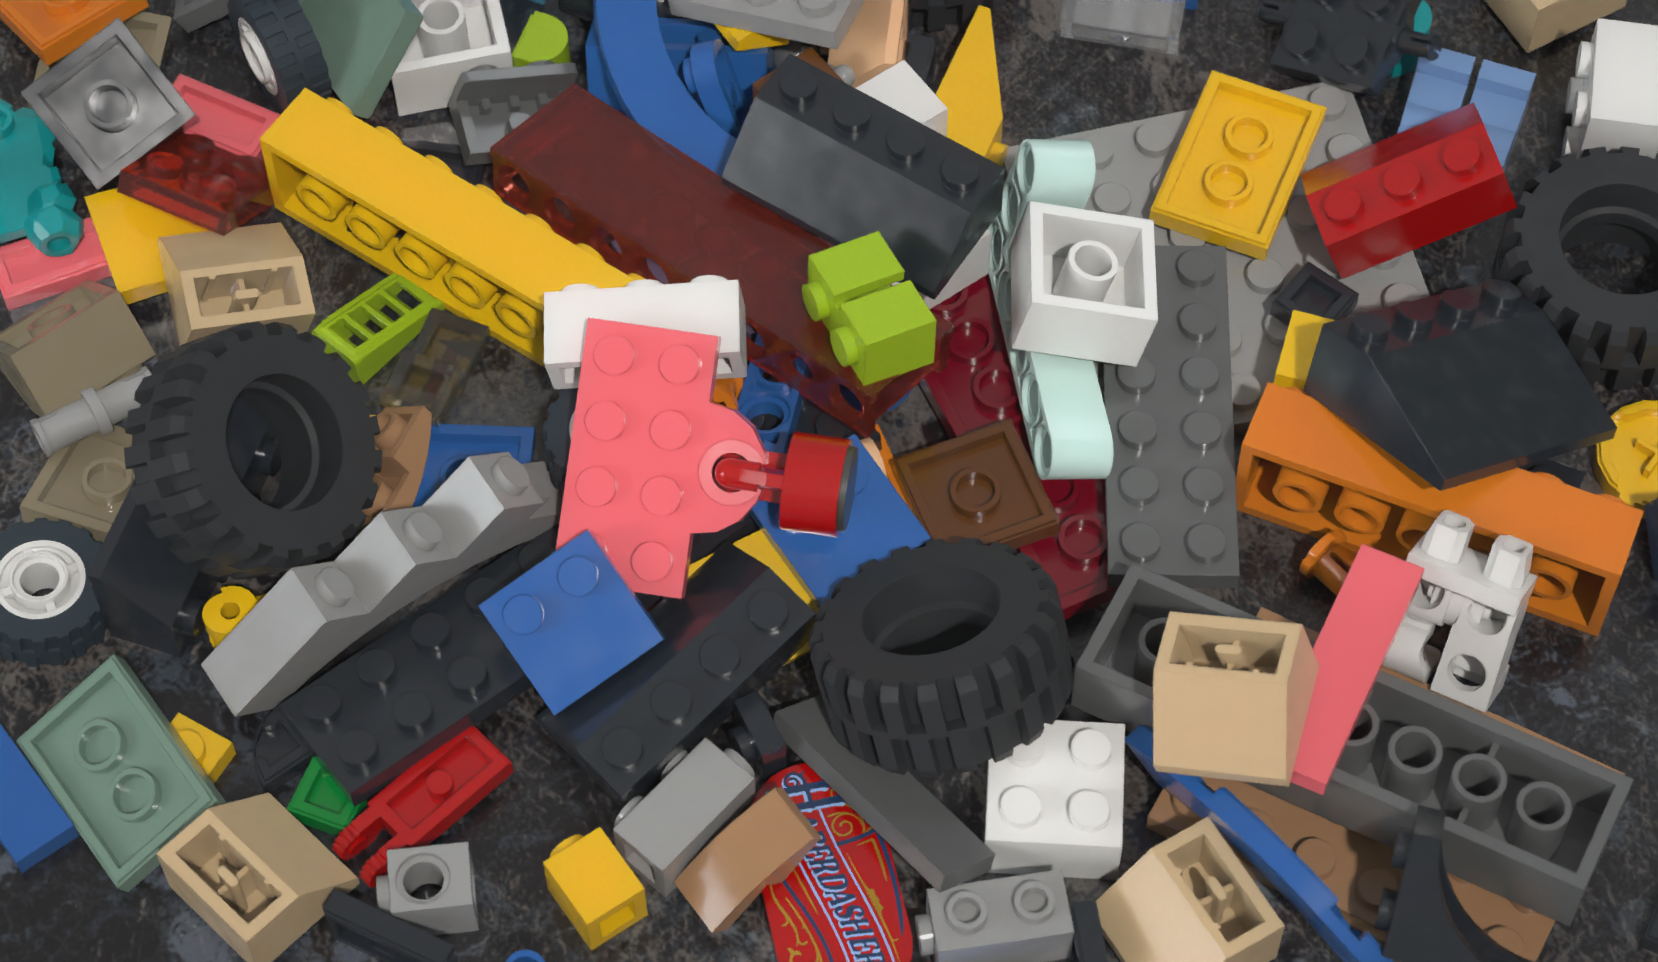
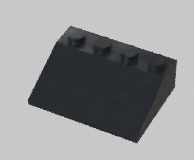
M1489 279L1484 283L1456 290H1446L1441 294L1413 301H1404L1398 305L1367 313H1357L1351 317L1324 323L1303 391L1440 491L1614 439L1617 430L1614 421L1543 309L1523 297L1517 286L1500 279Z

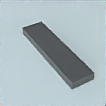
M821 695L775 711L773 720L785 743L939 893L990 872L995 853L909 771L905 775L888 772L881 767L880 762L874 767L853 755L852 751L841 745L833 733L832 726L829 724Z

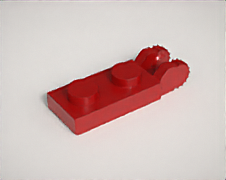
M475 726L469 727L405 770L367 802L368 808L334 839L335 842L332 844L334 846L332 850L343 861H348L370 846L384 827L393 838L383 845L375 855H372L359 872L361 874L359 877L370 888H376V877L388 875L387 850L422 847L431 844L514 773L512 762Z

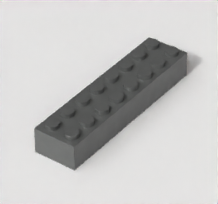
M1132 563L1075 666L1071 706L1109 723L1125 724V730L1133 732L1140 724L1144 727L1147 725L1153 729V670L1169 611L1255 620L1263 619ZM1309 640L1311 647L1313 649L1315 642ZM1380 670L1324 795L1290 782L1289 787L1252 782L1245 783L1391 848H1394L1399 826L1413 828L1418 805L1446 811L1442 847L1444 863L1448 873L1570 926L1618 820L1634 779Z

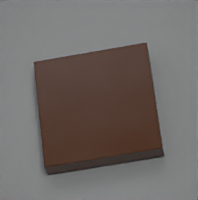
M1011 418L892 460V472L906 503L931 537L930 541L945 539L947 543H960L961 538L980 539L986 546L999 542L1017 549L1060 533V521Z

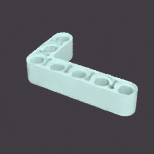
M1023 140L1003 186L1002 210L988 228L991 232L988 273L1035 469L1041 480L1106 479L1110 474L1113 464L1112 433L1093 360L1012 349V243L1030 201L1079 209L1085 208L1094 185L1096 172L1094 149L1088 140Z

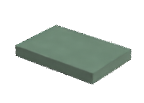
M298 0L321 46L329 70L328 73L332 83L331 88L353 115L369 119L422 23L424 16L411 0Z
M115 654L108 658L16 740L114 885L126 892L132 890L160 865L156 855L159 850L208 808L227 803L125 659Z

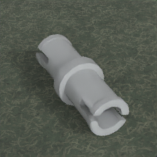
M144 366L139 371L97 391L90 386L79 392L80 399L40 418L29 420L35 437L46 457L48 458L53 453L97 432L101 437L113 432L112 425L126 419L129 410L140 407V404L134 400V394L142 379L152 375L149 369Z

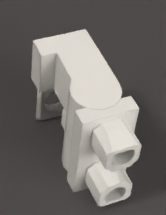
M1443 510L1429 531H1426L1407 556V562L1425 569L1422 581L1383 666L1424 684L1436 670L1430 690L1485 713L1503 688L1510 666L1508 661L1527 609L1529 596L1532 594L1538 577L1529 573L1533 545L1512 535H1499L1493 543L1490 555H1485L1467 547L1475 526L1470 518L1450 510ZM1444 624L1452 626L1441 656L1439 649L1426 644V642L1432 636L1436 625L1442 627ZM1453 673L1480 685H1464L1455 678Z

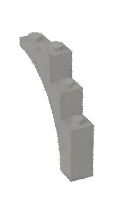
M509 451L470 456L422 506L380 512L335 561L291 568L201 663V666L235 717L275 709L347 646L399 609L468 568L518 544L532 540L560 523L563 492L559 488L556 490L551 482L550 471H547L546 461L521 464L511 456Z

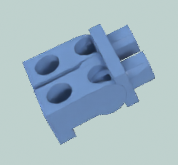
M1444 48L1441 49V52L1435 50L1439 55L1435 61L1419 57L1397 134L1463 107L1476 57ZM1483 59L1470 104L1474 102L1502 169L1505 171L1527 110L1536 73Z

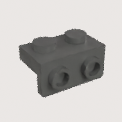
M539 60L522 67L497 68L493 65H481L461 73L448 104L465 166L580 155L585 145V140L571 89L578 77L576 64L573 62L555 64L550 60Z

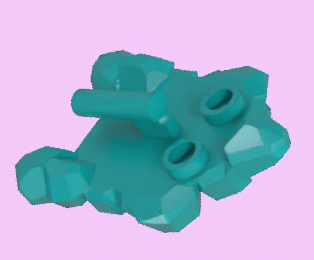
M0 99V243L27 236L30 242L47 256L60 257L72 254L84 235L83 219L73 211L76 197L67 183H61V176L57 166L53 167L54 145L57 138L34 109L22 107L14 112L13 106Z

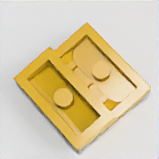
M173 179L152 181L110 189L84 197L116 289L120 292L127 305L168 292L157 243L159 237L226 229L208 180Z

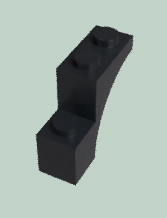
M1418 805L1413 828L1399 826L1392 852L1390 867L1402 870L1397 891L1383 888L1374 928L1387 931L1383 957L1401 962H1532L1501 946L1488 936L1463 908L1450 883L1444 863L1442 837L1446 811Z

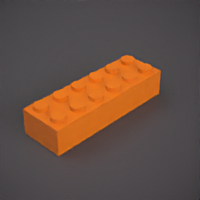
M1267 382L1243 440L1236 474L1238 511L1321 539L1328 532L1339 529L1347 536L1346 544L1355 552H1358L1361 545L1364 544L1406 561L1409 552L1426 531H1429L1443 510H1450L1470 518L1475 526L1467 547L1485 555H1490L1493 543L1499 535H1512L1533 545L1529 573L1538 577L1532 594L1529 596L1526 612L1597 637L1618 586L1644 512L1643 510L1628 506L1618 497L1609 494L1596 495L1564 484L1562 480L1554 475L1544 472L1532 473L1520 468L1440 491L1303 391V389L1297 387L1284 388Z

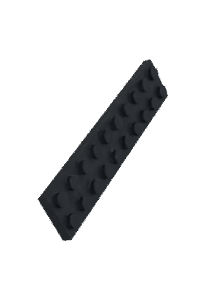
M812 366L811 374L808 373L803 393V405L796 431L846 439L853 434L859 440L870 437L880 451L882 449L880 433ZM785 368L767 381H787L795 375L796 371ZM761 414L755 416L750 422L757 427L756 429L770 430L780 425L782 420L775 415ZM748 513L744 520L721 531L694 533L690 564L710 555L725 540L732 544L760 530V528ZM559 523L532 540L521 543L278 705L284 720L354 807L390 784L408 768L469 727L475 726L533 686L478 606L556 552ZM634 592L645 609L665 597Z

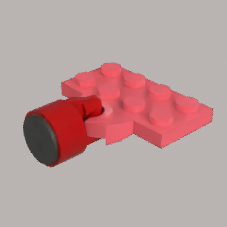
M588 318L556 551L587 529H590L633 592L678 599L685 598L694 533L718 532L744 520L760 500L780 503L779 523L781 530L838 538L840 532H845L849 523L855 492L858 447L853 446L852 439L795 431L790 442L788 454L767 451L757 432V427L738 410L713 402L722 336Z

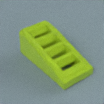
M392 273L329 315L311 333L327 344L324 350L325 353L337 352L349 364L351 369L347 374L353 382L361 381L364 385L440 315L445 308L443 302L404 276ZM404 289L420 301L421 304L412 309L397 298L396 295ZM387 305L401 317L393 321L380 310ZM372 320L383 330L375 334L364 324ZM353 334H355L360 339H362L364 343H362L359 346H356L349 340V338Z

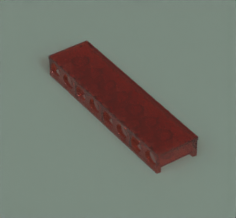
M575 83L490 147V154L493 155L494 192L526 214H534L542 218L555 233L573 244L583 243L592 247L603 257L606 263L627 275L634 273L645 279L661 282L650 271L647 264L648 257L656 262L664 271L668 284L690 283L692 279L704 275H716L727 280H739L745 303L746 322L757 330L764 342V347L759 346L746 335L747 360L782 383L784 382L791 389L797 390L800 395L865 438H868L875 432L876 420L931 371L935 370L941 373L948 367L951 334L954 332V325L931 311L937 320L934 363L864 386L851 365L843 367L838 362L832 349L829 330L822 320L816 322L810 317L802 296V286L808 283V255L831 248V246L798 225L721 184V176ZM517 173L521 175L528 186L529 193L524 192L512 180L514 175ZM554 196L564 202L570 209L575 223L568 221L561 215L555 205ZM610 233L618 242L621 253L612 250L604 241V238ZM801 357L809 366L813 379L801 374L794 366L793 361ZM839 384L847 387L856 395L863 411L854 409L845 401L841 395Z

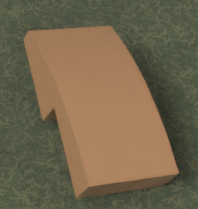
M425 406L385 407L377 415L380 434L374 436L375 449L382 451L381 472L373 475L372 482L379 486L372 508L361 510L366 515V518L355 538L380 512L411 508L413 506L423 478L431 436L432 413Z
M782 787L774 788L714 838L682 871L674 883L712 933L725 931L733 925L766 885L782 883L821 839V836Z

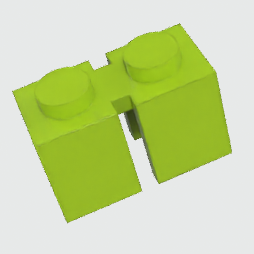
M879 231L808 255V283L802 286L804 304L810 317L816 322L822 320L830 333L832 349L838 362L843 367L850 365L864 388L934 363L937 320L911 280L890 286V284L904 279V269Z

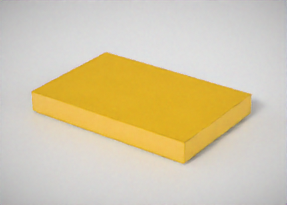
M1212 70L1150 209L1149 220H1154L1156 225L1218 246H1226L1227 249L1265 261L1324 123L1327 107Z

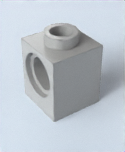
M468 842L387 850L388 875L376 877L379 910L432 935L479 931L475 870ZM432 883L442 887L438 894L429 899L421 900L411 897L412 892L423 884Z

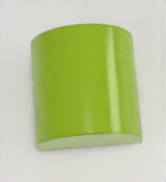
M535 11L534 14H531L512 53L513 67L526 66L539 60H550L555 64L570 63L568 33L564 24L554 16Z

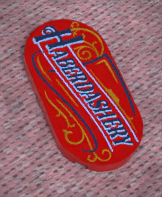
M806 763L793 765L776 773L759 789L751 806L772 789L782 787L821 836V839L782 883L766 885L761 891L777 962H912V933L889 843Z

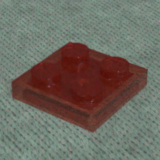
M184 133L121 169L117 189L119 193L223 236L274 205L263 160L247 155L238 156L216 147L211 139L198 134Z

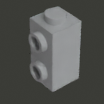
M706 737L690 753L686 750L681 751L665 767L661 775V782L645 798L637 796L630 800L618 814L615 820V828L613 829L617 851L633 871L666 898L677 887L674 883L675 879L695 857L737 817L751 807L756 796L755 773L752 767L736 751L730 748L721 751Z
M1062 869L959 884L941 893L935 888L927 889L926 914L915 915L921 956L933 955L934 962H1048L1071 958L1074 928Z

